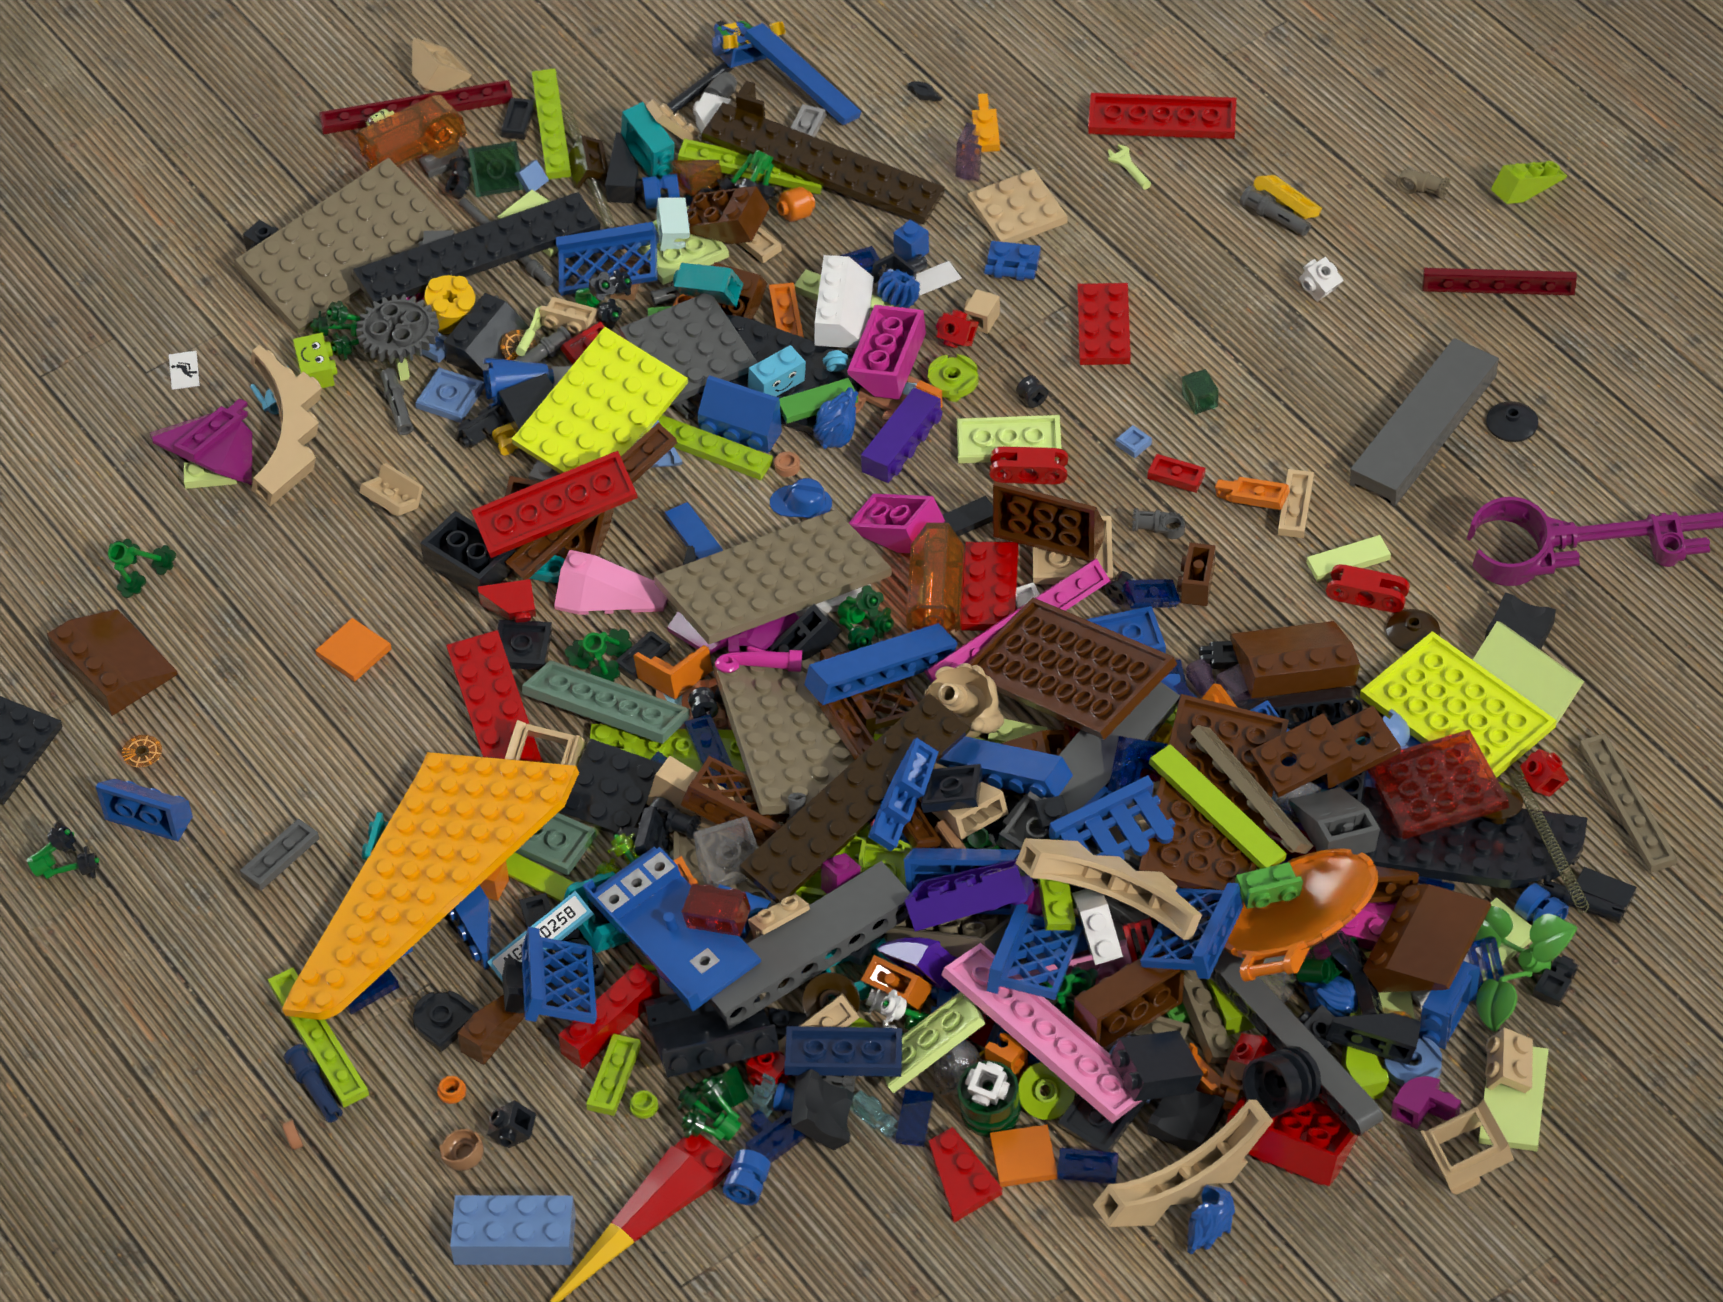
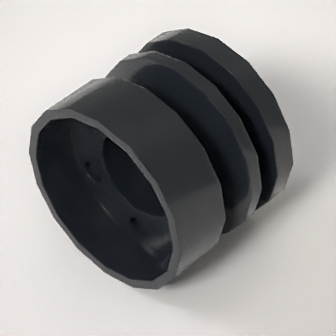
M1290 1045L1250 1061L1245 1067L1242 1076L1243 1091L1247 1101L1257 1100L1267 1114L1274 1118L1313 1102L1319 1095L1321 1074L1316 1061L1309 1052L1301 1047Z

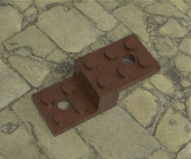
M1371 706L1333 726L1323 713L1250 750L1251 757L1279 798L1321 777L1327 788L1330 789L1401 753V746L1375 707ZM1359 737H1367L1371 740L1369 744L1364 746L1358 745L1355 742ZM1287 757H1292L1296 760V763L1292 766H1284L1281 762Z

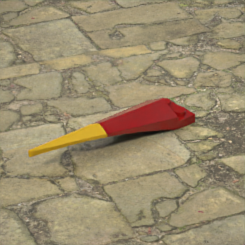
M701 1134L697 1137L692 1135L689 1138L683 1137L674 1147L671 1146L550 1302H560L634 1242L676 1212L716 1187L730 1172L733 1158Z

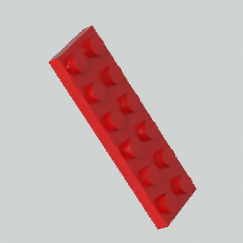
M1091 93L1088 134L1235 139L1237 97Z
M615 451L475 508L471 512L489 555L493 558L637 499L638 496L619 452Z
M496 630L447 644L446 647L482 757L505 759L517 720L529 725L530 723L499 632ZM527 735L519 761L543 763L535 738Z

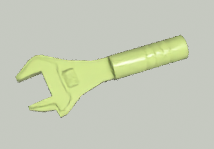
M1118 144L1120 151L1116 154L1109 149L1108 161L1124 167L1144 190L1151 186V182L1131 161L1129 147Z
M540 307L536 308L531 326L524 333L516 349V354L519 356L525 355L535 336L536 330L542 326L539 313Z

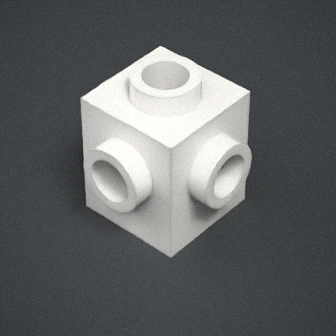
M1326 257L1318 262L1316 259L1310 261L1303 267L1305 272L1299 277L1303 288L1312 295L1316 302L1333 292L1344 281L1339 275L1336 266L1329 262Z
M978 1062L976 1070L971 1068L965 1085L969 1086L968 1092L969 1095L973 1096L972 1100L974 1102L988 1106L989 1103L996 1105L999 1098L1004 1100L1010 1083L1006 1082L1007 1075L1006 1072H1003V1067L992 1062H987V1064ZM989 1081L994 1084L991 1091L983 1089L985 1082Z

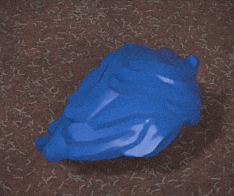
M848 387L845 392L840 393L833 400L823 403L817 413L816 425L812 431L814 437L824 449L827 447L841 448L849 443L852 438L856 423L855 402L857 400L856 396L859 393L851 387Z
M1337 976L1328 984L1299 982L1304 987L1303 991L1308 998L1310 1010L1322 1004L1335 1017L1350 1016V1013L1356 1014L1358 997L1352 980Z
M1205 1185L1201 1194L1203 1204L1191 1213L1187 1236V1252L1189 1254H1193L1195 1250L1200 1249L1202 1246L1205 1250L1210 1249L1217 1237H1221L1223 1232L1230 1234L1235 1206L1229 1191L1217 1186Z

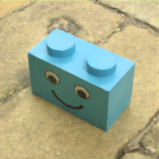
M790 345L749 367L748 387L776 397L805 381L806 361Z

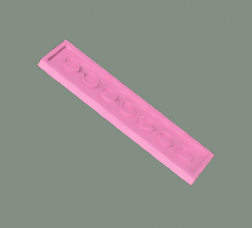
M979 943L944 967L941 975L1111 1123L1141 1102H1134L1129 1091L1125 1088L1120 1074L1112 1064L1111 1054L1047 999L1005 987H1000L998 994L988 992L989 970L995 955L982 943ZM1019 975L1009 977L1016 980L1022 979Z

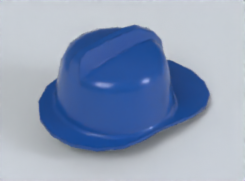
M803 478L793 485L784 486L776 490L770 498V507L781 516L813 518L829 512L832 507V499L818 481L811 478Z

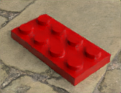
M1128 283L1078 284L1080 365L1131 364Z
M966 542L961 616L962 631H985L1016 611L1019 543Z

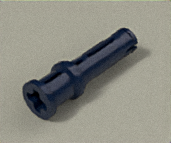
M304 1044L291 1047L284 1054L283 1058L286 1064L291 1065L295 1071V1079L306 1086L327 1122L331 1123L338 1120L339 1118L335 1113L341 1117L343 1112L319 1076V1066L310 1059L308 1048Z

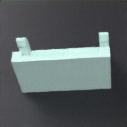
M658 198L656 219L660 250L666 251V249H682L686 247L685 242L675 241L676 239H686L690 236L685 198Z

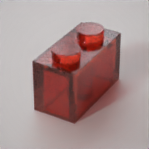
M692 884L681 912L687 928L741 936L751 907L746 893L738 889L728 890L716 888L709 884Z

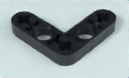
M1340 929L1325 939V943L1331 954L1352 975L1362 1015L1384 1014L1379 992L1363 971L1368 958Z

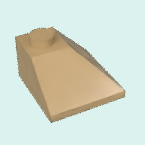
M418 38L413 39L412 75L419 81L418 86L427 92L431 90L436 92L446 91L470 79L472 76L448 48Z

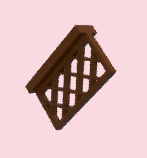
M831 648L821 650L820 661L850 652V650L835 654ZM903 679L884 685L882 690L874 688L846 698L872 737H874L875 730L894 725L909 712L900 710L901 704L913 708L919 703ZM888 688L900 690V696L887 692ZM866 693L878 698L876 702L864 699V694ZM882 699L895 702L896 704L894 705V707H890L880 703ZM879 711L889 714V717L878 719L875 712Z
M708 756L695 779L690 783L681 803V806L759 846L782 827V825L778 824L779 822L785 824L790 814L761 815L753 811H759L748 775L711 756ZM711 767L715 769L716 771L720 772L721 775L712 776L708 768ZM734 782H740L746 788L737 789ZM717 783H726L729 789L720 790ZM750 795L754 802L745 803L741 796Z

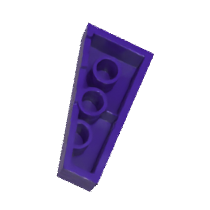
M1017 859L920 881L904 901L914 930L919 931L983 911H992L1010 903L1012 905L1022 904L1028 900V897L1035 890L1032 878L1016 864Z

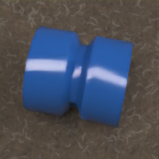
M677 174L663 175L661 179H658L656 176L642 178L646 209L657 208L658 198H680ZM660 188H667V193L661 194Z
M1534 883L1521 894L1514 911L1527 922L1533 921L1534 923L1538 917L1544 914L1556 915L1565 920L1569 907L1557 897L1550 898V893L1538 883Z
M752 1150L737 1151L730 1166L731 1172L728 1173L723 1186L725 1196L738 1204H757L764 1187L763 1183L766 1181L771 1168L768 1158Z

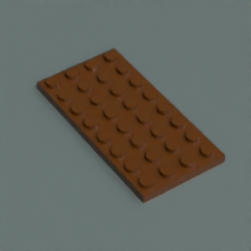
M1033 597L968 664L980 666L985 674L995 682L997 692L1105 740L1177 665V662L1171 655Z
M1181 694L1169 744L1182 754L1263 832L1265 831L1266 825L1263 822L1265 818L1260 812L1257 813L1246 803L1247 797L1243 793L1237 792L1230 785L1229 781L1231 779L1227 774L1221 773L1212 764L1214 759L1196 746L1195 742L1197 740L1191 732L1197 725L1211 728L1272 798L1273 789L1251 757L1250 750L1286 733L1289 720ZM1161 776L1157 792L1161 802L1158 804V807L1167 820L1172 818L1175 822V827L1172 828L1174 831L1173 840L1168 844H1162L1156 837L1149 839V850L1147 854L1142 856L1139 871L1162 872L1179 887L1224 890L1227 883H1235L1236 875L1255 871L1257 865Z

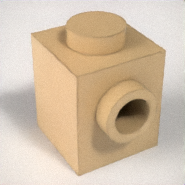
M976 289L973 296L966 300L964 312L968 314L967 318L979 322L976 331L989 333L1000 314V296Z

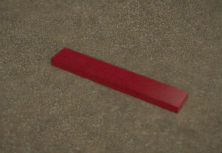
M1424 268L1422 291L1575 296L1577 272Z

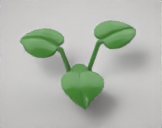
M1490 907L1474 939L1475 943L1485 953L1497 951L1501 943H1503L1505 946L1520 953L1518 960L1522 969H1524L1522 972L1502 976L1499 981L1487 979L1481 985L1477 993L1476 1006L1481 1020L1491 1031H1498L1499 1027L1513 1013L1517 1004L1516 989L1511 983L1506 981L1524 976L1531 977L1532 973L1542 975L1546 968L1551 969L1552 960L1571 941L1578 929L1577 926L1556 915H1541L1535 920L1530 929L1529 936L1533 943L1528 949H1524L1506 939L1513 929L1510 915L1502 908Z

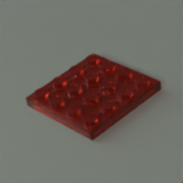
M1470 729L1402 749L1401 753L1367 769L1402 839L1509 808V800Z

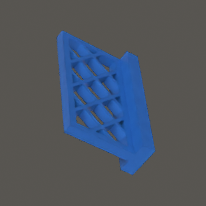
M653 222L556 237V246L559 250L560 295L576 294L578 289L589 288V279L596 271L599 273L605 271L600 267L608 259L615 262L607 272L609 279L611 275H614V270L622 267L628 271L627 273L631 278L632 284L657 281V244H659V234ZM650 245V249L644 255L637 252L641 246ZM617 250H627L620 259L613 256ZM602 253L603 256L596 263L589 260L592 254ZM634 255L640 260L630 268L624 263ZM578 257L579 260L572 267L566 264V258ZM584 263H587L591 268L582 276L577 270ZM645 263L651 267V273L641 275L637 273ZM572 275L580 279L575 285L566 286V281Z
M1227 883L1224 890L1177 888L1176 892L1182 898L1193 899L1188 902L1194 908L1199 906L1202 908V910L1198 911L1202 914L1201 919L1209 916L1210 920L1200 925L1198 924L1193 937L1199 934L1202 937L1192 943L1188 940H1183L1171 929L1159 922L1140 960L1142 967L1196 970L1198 978L1209 979L1244 906L1238 883ZM1212 900H1219V902L1210 906L1205 904ZM1174 933V937L1164 942L1162 941L1163 937ZM1180 943L1184 944L1183 947L1173 952L1170 949ZM1163 951L1166 953V955L1160 958H1152ZM1189 953L1193 954L1191 960L1179 959Z
M1016 905L991 964L987 991L998 994L1000 987H1005L1056 1000L1081 937L1083 927L1075 925L1074 930L1046 931L1044 917L1029 914V905ZM1030 925L1039 926L1043 929L1034 931ZM1067 933L1073 936L1062 938L1059 934ZM1051 936L1054 941L1045 943L1041 938ZM1034 941L1037 946L1028 948L1024 943ZM1062 948L1065 953L1056 955L1052 950ZM1044 953L1047 958L1039 960L1035 955ZM1027 958L1030 962L1021 965L1018 959ZM1054 964L1058 968L1049 972L1046 966ZM1037 969L1041 973L1031 976L1028 971ZM1018 974L1023 977L1021 980L1009 978ZM1048 981L1052 988L1040 986L1038 983Z
M528 927L521 947L525 1020L536 1022L540 1014L595 1024L597 1012L592 946L540 937L539 928ZM543 948L552 949L556 953L551 955ZM572 953L584 955V958L579 960ZM564 958L570 965L565 966L559 959ZM550 964L557 971L552 973L545 966ZM578 969L585 976L580 978L573 971ZM565 976L571 982L566 984L560 977ZM551 982L556 987H558V989L552 990L546 984ZM579 987L586 994L581 996L574 989ZM566 994L573 1000L567 1002L561 995ZM552 1000L560 1007L549 1006L546 1003ZM580 1005L588 1012L579 1011L575 1007Z

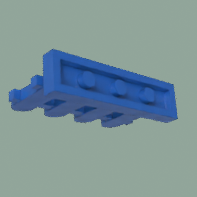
M1147 775L1051 822L1049 837L1051 840L1078 841L1088 851L1089 849L1084 841L1092 838L1101 852L1097 855L1120 856L1124 860L1123 852L1130 848L1137 856L1147 854L1149 850L1148 840L1156 837L1162 844L1170 843L1173 840L1174 831L1172 828L1175 827V822L1172 818L1167 820L1158 807V804L1161 802L1157 795L1152 797L1154 783ZM1140 813L1150 829L1144 832L1141 831L1133 818ZM1117 826L1126 841L1117 844L1109 829Z

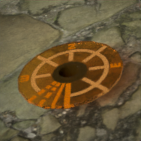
M511 330L503 337L501 349L507 360H515L519 357L516 354V349L526 332L525 330ZM533 338L527 351L537 346L535 338Z
M150 735L132 737L122 748L124 761L133 767L152 765L162 754L160 741Z

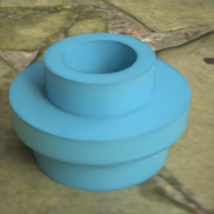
M839 350L830 351L823 358V364L831 372L844 370L849 361L848 355Z

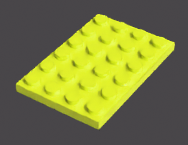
M604 327L514 435L512 444L560 474L615 451H618L620 456H622L653 427L688 384V378Z
M1433 631L1360 690L1361 699L1374 706L1377 711L1389 719L1391 718L1388 715L1391 709L1396 711L1407 722L1410 728V735L1441 758L1452 762L1463 774L1477 784L1495 780L1556 728L1557 720Z

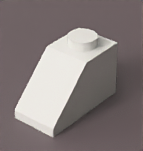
M704 92L701 99L696 101L693 114L696 116V126L701 135L723 102L732 105L731 99Z

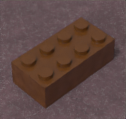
M1163 951L1152 958H1160L1166 955V953ZM1141 958L1131 964H1126L1117 973L1103 978L1099 984L1077 995L1074 999L1073 1023L1102 1048L1107 1050L1117 1044L1119 1038L1128 1037L1182 1003L1185 970L1144 968L1140 962Z

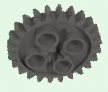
M393 295L391 301L383 297V303L379 304L374 301V308L366 307V314H360L361 321H357L356 329L359 346H363L364 353L370 352L371 358L379 355L380 362L386 357L389 358L390 363H393L395 358H398L400 363H403L404 357H408L412 361L414 354L420 357L423 356L422 349L429 351V344H435V337L439 336V323L436 312L432 311L431 305L425 306L424 300L416 302L415 296L410 300H406V295H403L400 300H397L396 296Z

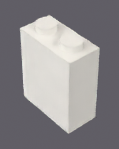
M1090 889L1072 893L1079 920L1083 927V934L1095 965L1123 957L1104 895Z

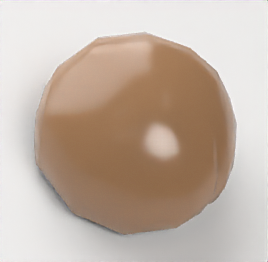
M456 1129L447 1135L439 1146L443 1162L456 1171H466L473 1168L481 1161L484 1153L482 1138L477 1132L470 1129Z

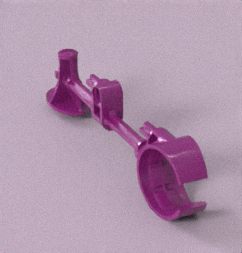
M1501 497L1486 503L1476 512L1466 540L1470 541L1474 537L1476 529L1490 521H1508L1524 528L1534 538L1538 546L1539 553L1536 556L1521 563L1507 564L1489 558L1479 549L1476 551L1472 567L1482 577L1493 583L1504 586H1517L1529 582L1535 576L1554 574L1555 568L1579 566L1580 555L1577 550L1554 553L1553 549L1554 547L1565 549L1566 546L1576 548L1578 543L1647 535L1649 536L1656 562L1664 567L1674 566L1678 561H1684L1686 555L1710 552V540L1707 537L1684 539L1683 532L1723 528V512L1678 516L1677 512L1674 511L1670 515L1666 513H1660L1659 516L1649 514L1645 520L1578 527L1575 526L1574 522L1568 523L1547 517L1539 506L1529 500L1519 497Z

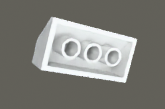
M824 255L815 316L814 346L857 348L869 320L874 277L850 257Z

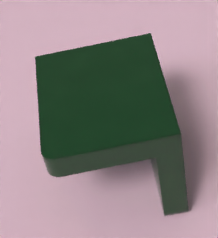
M737 1066L710 1075L714 1078L722 1076L725 1078L722 1084L726 1089L721 1096L731 1108L749 1098ZM716 1099L708 1103L711 1111L714 1113L724 1110Z

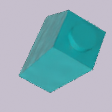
M681 263L679 270H676L673 277L674 287L680 294L697 297L705 293L712 295L717 303L734 307L737 306L744 284L731 268Z

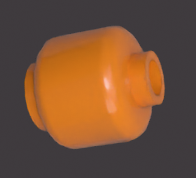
M804 187L783 191L779 196V202H777L778 213L790 222L809 217L815 208V199L812 193Z

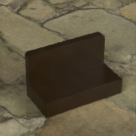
M746 81L736 95L737 108L766 118L764 101L756 99L755 83Z
M580 135L568 154L574 188L577 189L581 188L587 177L606 181L608 174L603 141Z

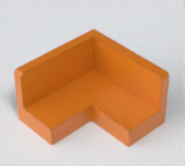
M705 645L689 654L675 666L656 656L649 659L639 652L633 655L638 679L673 699H677L713 671L709 647Z

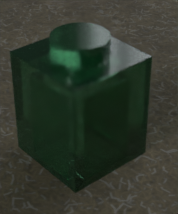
M1206 369L1182 376V395L1195 415L1218 407L1219 389Z

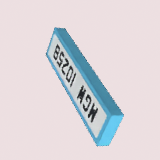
M575 891L531 927L539 928L540 937L563 940L594 915V913ZM527 930L487 961L501 981L505 958H513L522 962L521 947Z

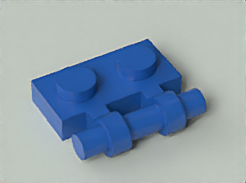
M991 241L987 264L985 265V274L994 275V278L1000 279L1005 276L1014 277L1019 281H1025V279L1035 280L1041 246Z

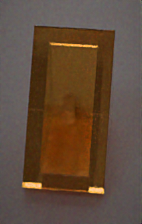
M672 160L671 162L673 174H677L679 187L692 197L699 194L702 188L711 189L719 185L718 178L723 179L719 160Z

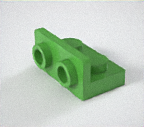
M1288 862L1236 875L1235 883L1239 884L1246 909L1253 907L1262 908L1277 901L1295 899L1301 894L1303 880L1301 876H1295L1291 864Z

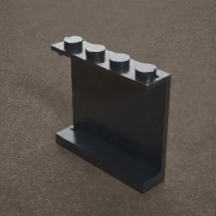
M676 993L644 1001L648 1026L667 1078L780 1051L775 1025H770L764 1008L733 1028L728 1029L725 1021L708 1001L693 1012ZM760 996L755 999L754 1003L761 1001ZM742 1007L736 1009L730 1018L737 1016L741 1012Z

